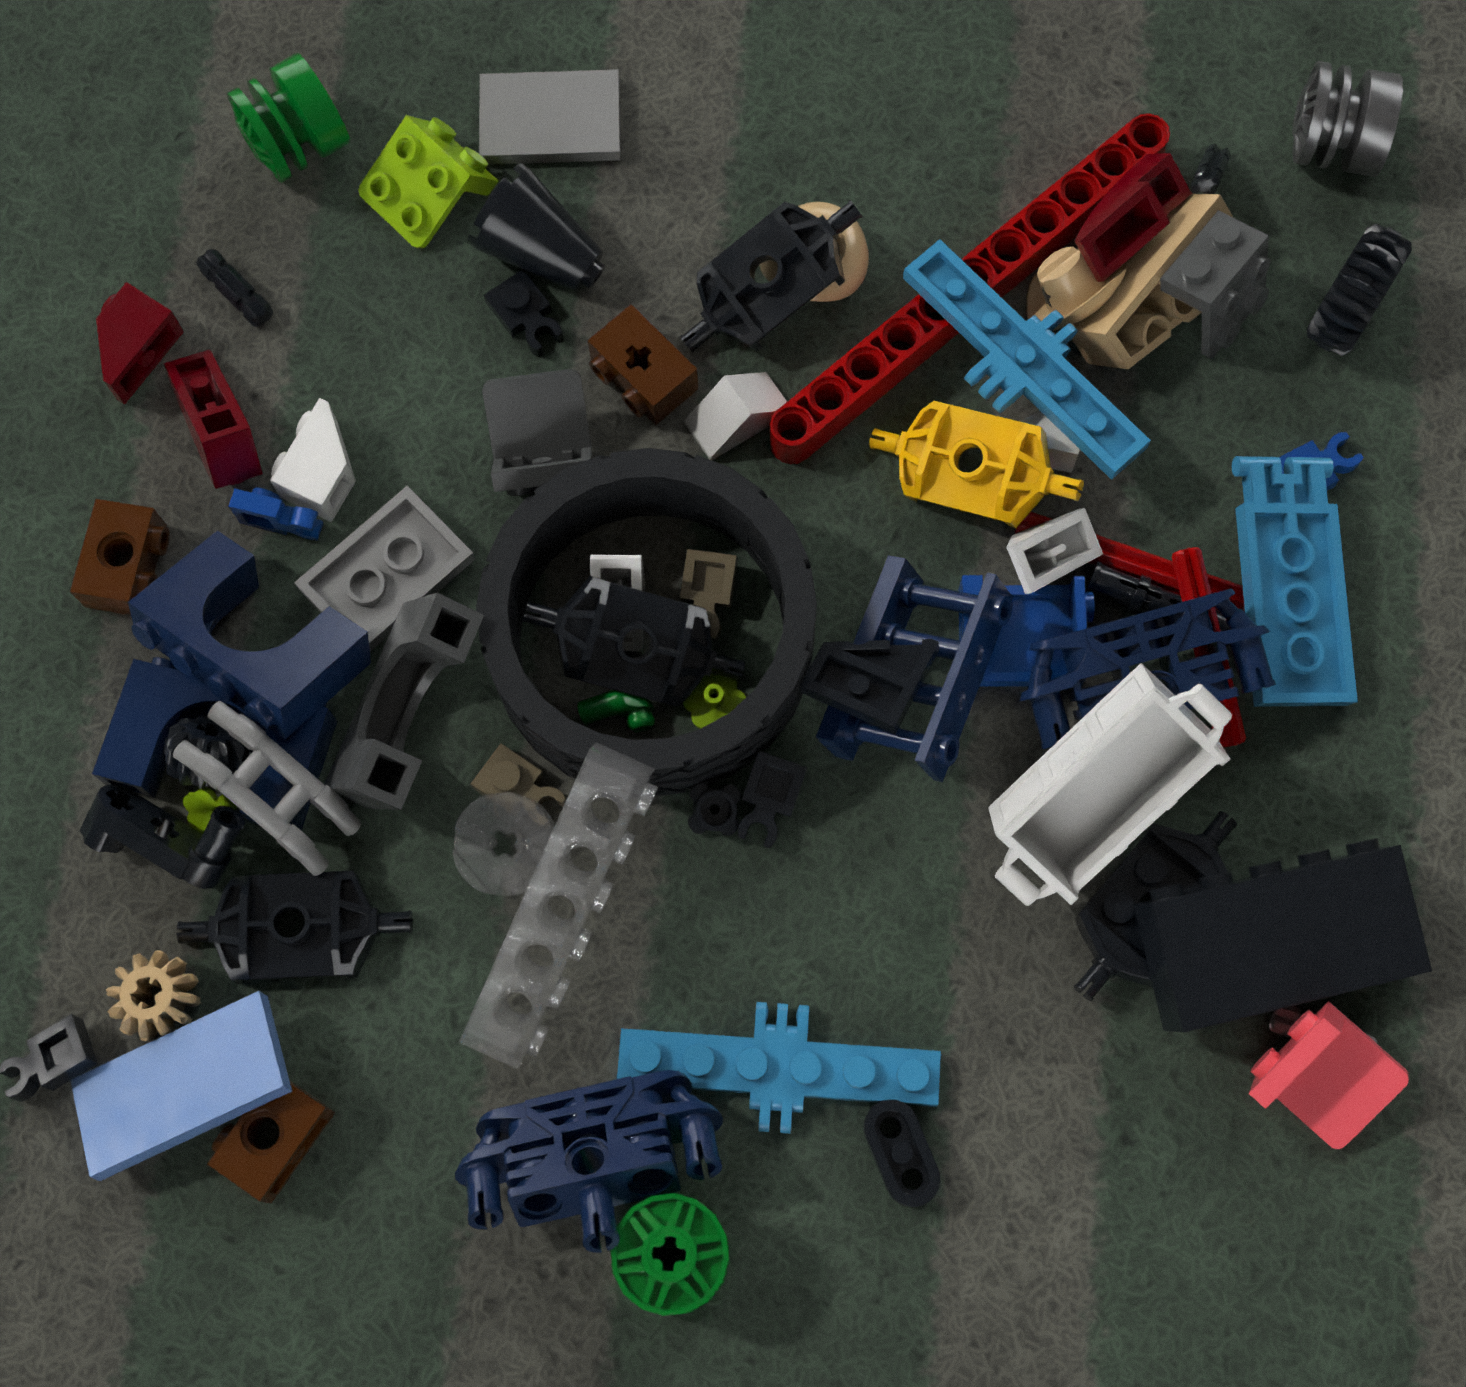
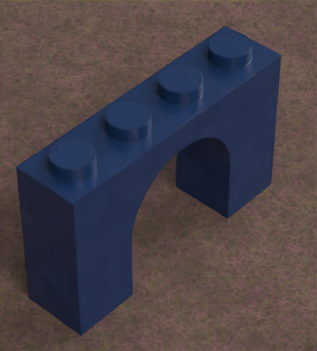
M216 531L128 602L133 621L132 632L144 647L150 650L156 648L169 657L172 664L186 676L193 674L206 683L210 691L219 700L225 703L233 702L243 709L249 719L263 730L269 728L286 740L371 664L368 632L329 606L293 638L272 649L255 652L239 651L217 642L211 636L217 623L259 588L254 555L219 531Z
M153 657L152 662L149 663L133 659L92 775L105 785L115 784L124 786L137 794L155 798L166 768L165 754L163 752L169 728L178 724V721L183 718L195 720L199 715L208 717L212 706L221 700L210 691L206 683L193 674L190 676L184 675L172 664L171 660ZM233 702L225 703L237 713H242L248 717L246 712ZM327 703L286 740L269 728L264 730L267 736L317 779L320 777L338 722L330 710L326 708ZM269 765L249 789L274 809L293 785ZM310 799L290 822L291 825L294 824L301 831L311 804ZM240 809L239 813L251 824L259 825Z

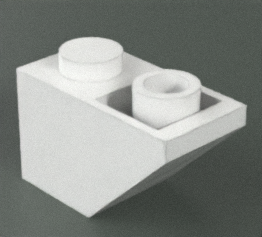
M319 398L313 410L305 412L301 417L296 429V438L288 451L282 452L275 460L270 481L282 499L296 506L315 510L318 512L319 517L332 522L356 481L338 421L329 403Z

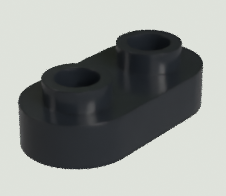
M889 1099L878 1102L867 1113L863 1124V1132L890 1197L902 1206L912 1208L922 1206L931 1201L939 1190L940 1172L914 1111L907 1104L899 1100ZM888 1118L896 1120L900 1125V1134L893 1139L884 1137L880 1131L881 1122ZM914 1169L920 1173L922 1183L917 1190H909L904 1187L901 1180L904 1171Z

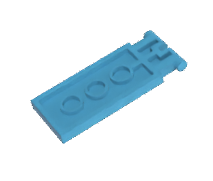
M1235 456L1232 461L1233 475L1242 477L1244 503L1236 507L1235 511L1245 613L1257 626L1265 625L1270 630L1269 633L1262 634L1261 638L1271 674L1276 683L1274 686L1263 687L1252 692L1254 707L1348 706L1358 702L1338 504H1328L1326 478L1331 477L1334 468L1331 458L1287 457L1284 462V474H1282V465L1279 457Z

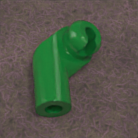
M610 690L581 700L577 706L580 718L585 725L613 716L627 718V726L630 730L644 732L651 729L655 723L654 716L652 715L655 708L648 699L617 690Z

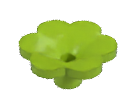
M711 673L710 676L705 675L692 694L683 702V706L692 713L693 724L697 728L702 729L730 713L746 696L737 689L736 680L720 675L715 676ZM712 694L718 695L716 698H711L710 696Z
M208 787L202 790L198 789L196 792H190L183 798V805L189 812L187 822L191 828L201 834L206 829L211 819V814L216 807L227 806L235 810L237 808L226 796L222 794L218 797Z

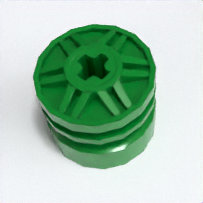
M295 53L269 68L273 84L276 88L275 92L270 94L255 78L247 81L248 88L255 101L254 104H251L240 88L236 87L226 93L233 109L235 123L248 147L257 160L265 165L281 183L292 177L287 162L283 157L287 154L299 170L303 171L308 168L306 156L301 147L306 142L323 158L350 143L348 131L337 108L317 75L299 53Z
M676 1193L654 1195L631 1207L617 1225L619 1243L610 1250L612 1273L623 1294L642 1310L662 1316L691 1313L710 1302L724 1284L730 1264L728 1237L716 1215L697 1199ZM668 1238H675L677 1248L686 1250L685 1261L675 1262L673 1271L667 1272L665 1271L664 1261L655 1259L656 1248L666 1247Z

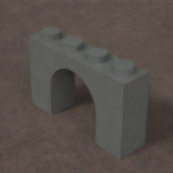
M439 593L427 595L402 604L324 785L327 784L339 796L369 809H402L422 760L404 752L405 740L411 721L425 692L440 671L447 666L464 663L484 617L483 614Z

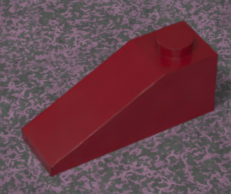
M205 350L163 363L200 458L214 488L218 489L228 485L240 484L246 479L262 475L263 472L251 428L211 350Z

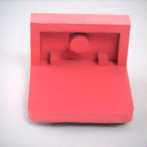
M1328 1001L1316 1014L1308 1010L1293 1024L1287 1032L1291 1039L1279 1052L1270 1048L1250 1070L1255 1077L1249 1095L1265 1109L1277 1098L1330 1147L1342 1149L1408 1085L1409 1073Z

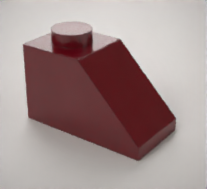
M128 282L116 294L107 298L102 306L101 313L96 317L103 381L115 398L125 405L184 333V330L170 309Z

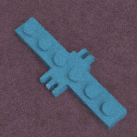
M941 239L904 269L903 279L984 356L981 361L968 371L964 379L971 386H974L988 375L990 378L980 387L978 393L987 400L1001 388L1004 392L992 404L996 411L1002 413L1024 395L1111 480L1148 448L1151 440L1065 359L1071 350L1066 344L1072 340L1078 330L1069 323L1058 333L1052 332L1064 318L1060 312L1054 310L1042 321L1036 315L1025 321Z
M756 1002L754 1038L621 1028L617 1079L629 1076L636 1077L664 1070H674L685 1074L691 1081L692 1089L750 1093L749 1109L760 1110L758 1132H769L770 1112L781 1111L780 1133L791 1134L792 1112L803 1113L804 1097L875 1103L893 1099L907 1105L937 1107L939 1104L941 1051L807 1042L809 1005L798 1006L796 1012L797 1026L787 1025L788 1004L778 1003L776 1024H766L768 1018L767 1002Z

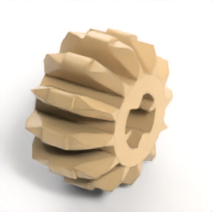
M156 950L151 956L150 961L141 954L133 955L132 964L134 970L132 972L123 967L115 969L117 977L123 980L121 987H108L106 991L108 996L120 1001L114 1004L107 1012L111 1018L116 1020L123 1019L120 1027L122 1033L131 1036L138 1032L140 1040L149 1043L155 1039L158 1032L161 1036H164L174 1031L173 1021L183 1025L192 1022L191 1017L184 1013L183 1010L185 1006L195 1007L201 1003L200 997L186 993L194 988L199 980L192 973L184 974L187 965L184 960L176 957L169 961L165 952ZM155 986L162 991L155 995L156 1005L152 1007L146 1004L145 1001L152 997L151 988Z

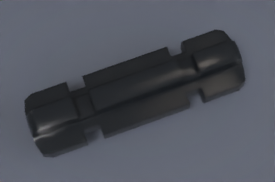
M1216 143L1206 148L1205 154L1195 173L1194 180L1191 183V190L1194 194L1198 192H1203V194L1216 193L1231 157L1228 148L1220 150Z
M208 249L204 255L199 256L196 264L200 272L210 282L215 284L219 292L238 311L244 314L243 316L252 326L260 327L271 319L273 310L270 304L260 294L255 292L253 286L231 264L226 263V259L217 250Z

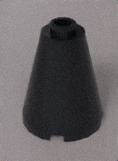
M523 163L518 164L513 168L520 174L512 183L504 177L487 199L473 223L481 231L478 237L469 234L468 244L481 252L573 291H578L583 285L588 289L592 288L606 266L600 262L603 251L532 170Z

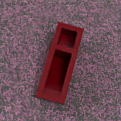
M1171 153L1146 154L1107 192L1081 227L1075 243L1097 282H1104L1171 223L1167 215L1192 194Z

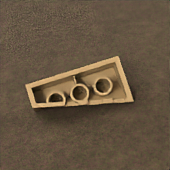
M1192 193L1167 215L1171 223L1126 261L1127 269L1125 275L1111 298L1095 313L1080 322L1072 324L1078 330L1072 340L1087 363L1130 369L1170 338L1173 328L1181 322H1191L1202 313L1161 291L1160 278L1218 210L1233 217L1220 194Z

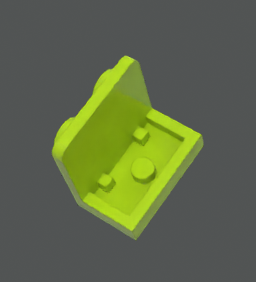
M406 115L361 182L359 195L413 247L425 248L464 191L488 196L498 183V180L485 169L488 162L480 154L471 148H463L454 140L456 132L445 122L435 117L428 121Z

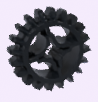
M1377 223L1368 227L1313 316L1307 328V337L1317 342V346L1328 352L1333 351L1341 356L1351 352L1412 251L1411 241L1401 236V233L1390 227L1385 228Z

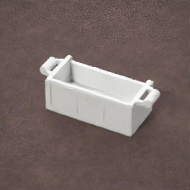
M1140 663L988 807L995 835L1009 848L1003 865L996 872L995 878L1025 906L1031 905L1036 899L1047 897L1056 892L1072 905L1079 898L1078 893L1081 888L1116 856L1123 853L1128 848V845L1166 810L1168 811L1178 802L1177 800L1216 764L1223 766L1230 760V757L1219 742V738L1224 726L1232 718V713L1202 684L1194 686L1190 691L1174 695ZM1186 701L1214 727L1212 730L1184 704ZM1020 858L1046 883L1038 889L1012 863Z

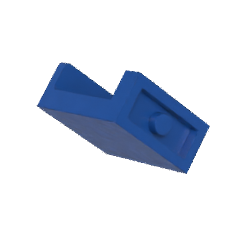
M962 575L958 591L979 595L983 584V575ZM1074 576L1069 585H1046L1030 594H1025L1022 585H1005L1013 596L1012 614L1008 623L1001 628L980 686H1029L1031 670L1036 663L1038 650H1029L1030 644L1086 629L1087 622H1093L1094 595L1093 592H1085L1084 576ZM958 612L959 640L961 641L970 614ZM1054 650L1051 679L1068 673L1062 650ZM1086 678L1079 680L1081 686L1085 682Z

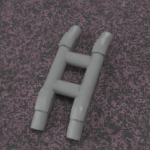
M222 701L216 702L210 709L208 718L228 731L230 736L253 752L234 774L210 754L204 753L187 740H183L178 744L173 752V757L194 771L195 775L207 782L212 788L220 791L265 829L293 858L298 859L312 875H320L328 867L329 861L294 824H290L291 820L310 799V802L326 818L331 819L346 836L356 833L361 827V821L327 784L324 785L267 736L260 726L242 713H237ZM269 765L293 785L274 809L249 789Z

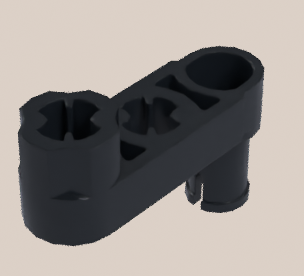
M113 784L105 785L99 789L79 831L83 836L84 843L97 852L118 853L122 851L124 846H127L178 879H183L198 888L210 889L218 885L231 860L229 851L238 833L245 825V819L241 813L231 807L218 806L213 810L211 819L203 834L134 791L124 786Z

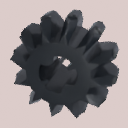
M199 715L195 720L189 718L180 719L178 724L169 728L168 737L165 738L163 754H165V765L167 766V774L169 776L179 779L182 785L192 784L199 786L200 790L205 787H212L195 775L194 771L173 757V752L179 743L187 740L204 753H208L232 771V774L235 773L253 751L230 736L228 731L211 719Z

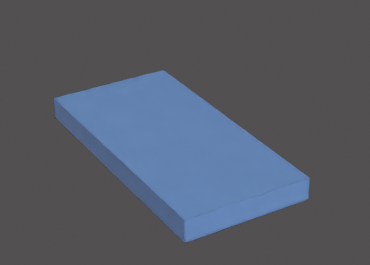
M261 991L250 994L70 1080L89 1177L98 1181H102L292 1092L269 999Z

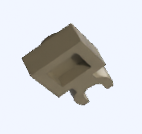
M687 549L680 599L685 602H692L694 606L697 605L706 609L711 624V640L717 641L721 635L722 625L719 617L716 615L717 606L731 608L738 557L737 555Z
M500 743L471 782L473 789L512 816L524 805L528 808L533 822L546 829L552 823L545 815L539 812L540 805L547 800H553L562 807L567 804L566 798L560 790L550 786L538 787L537 784L544 776L543 772L502 743Z

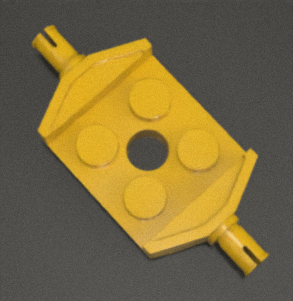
M932 401L921 409L907 432L902 431L901 435L875 428L871 435L875 436L876 439L870 437L869 441L871 449L886 451L899 457V478L903 494L908 499L916 502L919 499L1002 521L1014 528L1018 527L1044 495L1050 493L1079 501L1081 493L1078 490L1083 491L1084 487L1083 480L1055 474L1051 469L1047 434L1042 427L938 401ZM969 448L981 449L983 454L981 465L972 472L960 471L958 462L961 454Z

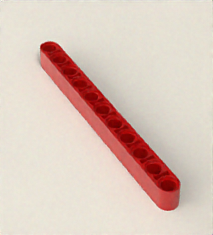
M1141 114L1133 118L961 260L1002 298L1035 271L1048 256L1060 250L1078 235L1093 209L1146 154L1165 152L1170 137L1168 124L1164 119L1154 114ZM1138 143H1145L1151 147H1143ZM1103 171H1113L1118 175H1108ZM1068 199H1079L1085 204H1075ZM1033 227H1045L1048 230H1050V232H1038ZM1009 255L1015 258L1016 261H1003L998 256ZM918 294L773 414L770 422V447L775 458L787 464H796L806 460L959 332L946 319L937 321L929 318L926 314L937 311ZM895 341H903L908 343L911 348L898 350L890 344ZM866 370L875 374L876 377L870 380H862L856 377L854 373ZM823 400H833L840 406L834 410H825L817 404ZM793 429L798 430L804 436L798 440L790 441L784 439L781 433Z

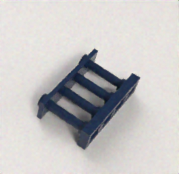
M888 555L853 644L860 645L874 640H890V645L922 644V639H933L939 642V652L936 657L953 660L943 687L922 683L913 700L916 703L935 707L925 734L899 728L895 735L828 705L816 738L834 756L851 761L854 760L859 745L864 741L916 753L915 761L934 781L943 783L948 767L952 766L958 757L959 739L1001 628L1010 620L1013 609V596L997 574L992 573L986 574L979 595L923 585V579L906 558ZM918 605L970 614V618L960 641L905 630L913 609Z

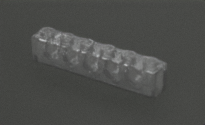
M597 742L589 749L459 1043L516 1069L520 1067L527 1054L535 1058L537 1057L549 1031L548 1027L541 1024L547 1008L550 1006L558 1010L571 980L562 976L569 959L580 961L593 933L584 929L591 910L601 914L613 889L614 884L605 880L613 861L623 865L635 840L636 835L627 832L635 813L642 816L646 815L658 787L649 783L655 770L654 768ZM600 797L613 800L619 809V819L612 823L598 820L593 813V801ZM575 847L590 849L597 858V868L591 871L578 869L571 860V850ZM553 896L567 897L575 907V916L569 919H562L554 915L549 905L550 898ZM534 944L547 947L553 955V964L545 967L536 965L529 957L528 947ZM510 993L525 995L531 1003L532 1011L526 1014L513 1011L508 1005L507 995Z

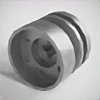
M1318 61L1314 65L1308 82L1300 94L1293 122L1294 164L1307 165L1310 163L1317 147L1316 164L1319 168H1326L1331 163L1337 148L1342 149V168L1344 172L1377 176L1386 162L1397 128L1403 94L1402 76L1396 73L1368 69L1362 76L1356 90H1352V70L1350 66L1341 65L1332 81L1331 63Z

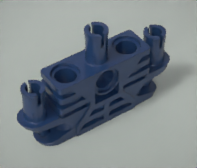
M1227 589L1030 644L1029 650H1038L1036 663L1031 670L1028 689L1021 692L1020 701L1030 700L1042 741V749H1047L1056 744L1070 730L1060 693L1061 690L1067 689L1070 702H1077L1078 709L1073 710L1075 720H1081L1130 674L1129 666L1145 661L1159 659L1161 670L1150 672L1174 695L1190 691L1194 686L1202 684L1218 701L1230 699L1240 695L1237 686L1229 687L1227 679L1234 678L1232 668L1224 669L1222 661L1229 659L1226 644H1230L1242 685V693L1253 692L1263 687L1268 688L1276 685L1261 638L1262 634L1269 633L1270 630L1265 625L1257 626L1242 609H1238L1229 600V597L1233 596L1235 592L1232 589ZM1215 606L1225 617L1226 624L1232 630L1214 632L1208 610ZM1207 645L1209 654L1179 662L1178 652ZM1054 650H1062L1068 673L1051 679ZM1109 671L1112 672L1114 680L1081 689L1080 679ZM1187 701L1184 703L1189 709H1194Z
M674 1070L658 1071L636 1077H624L528 1099L523 1103L488 1111L481 1116L476 1126V1133L481 1138L480 1143L476 1144L473 1151L462 1158L455 1172V1179L458 1183L467 1187L468 1224L475 1229L487 1230L486 1213H490L492 1228L499 1226L503 1222L504 1214L501 1207L500 1184L506 1182L508 1186V1202L520 1227L581 1214L583 1247L590 1252L601 1253V1232V1235L605 1236L607 1251L612 1250L619 1243L614 1206L645 1200L654 1195L671 1194L681 1190L675 1158V1143L683 1142L686 1173L690 1178L705 1180L702 1159L705 1160V1163L707 1162L710 1178L720 1173L722 1162L719 1158L715 1132L723 1124V1117L713 1105L702 1102L695 1095H691L692 1083L685 1074Z

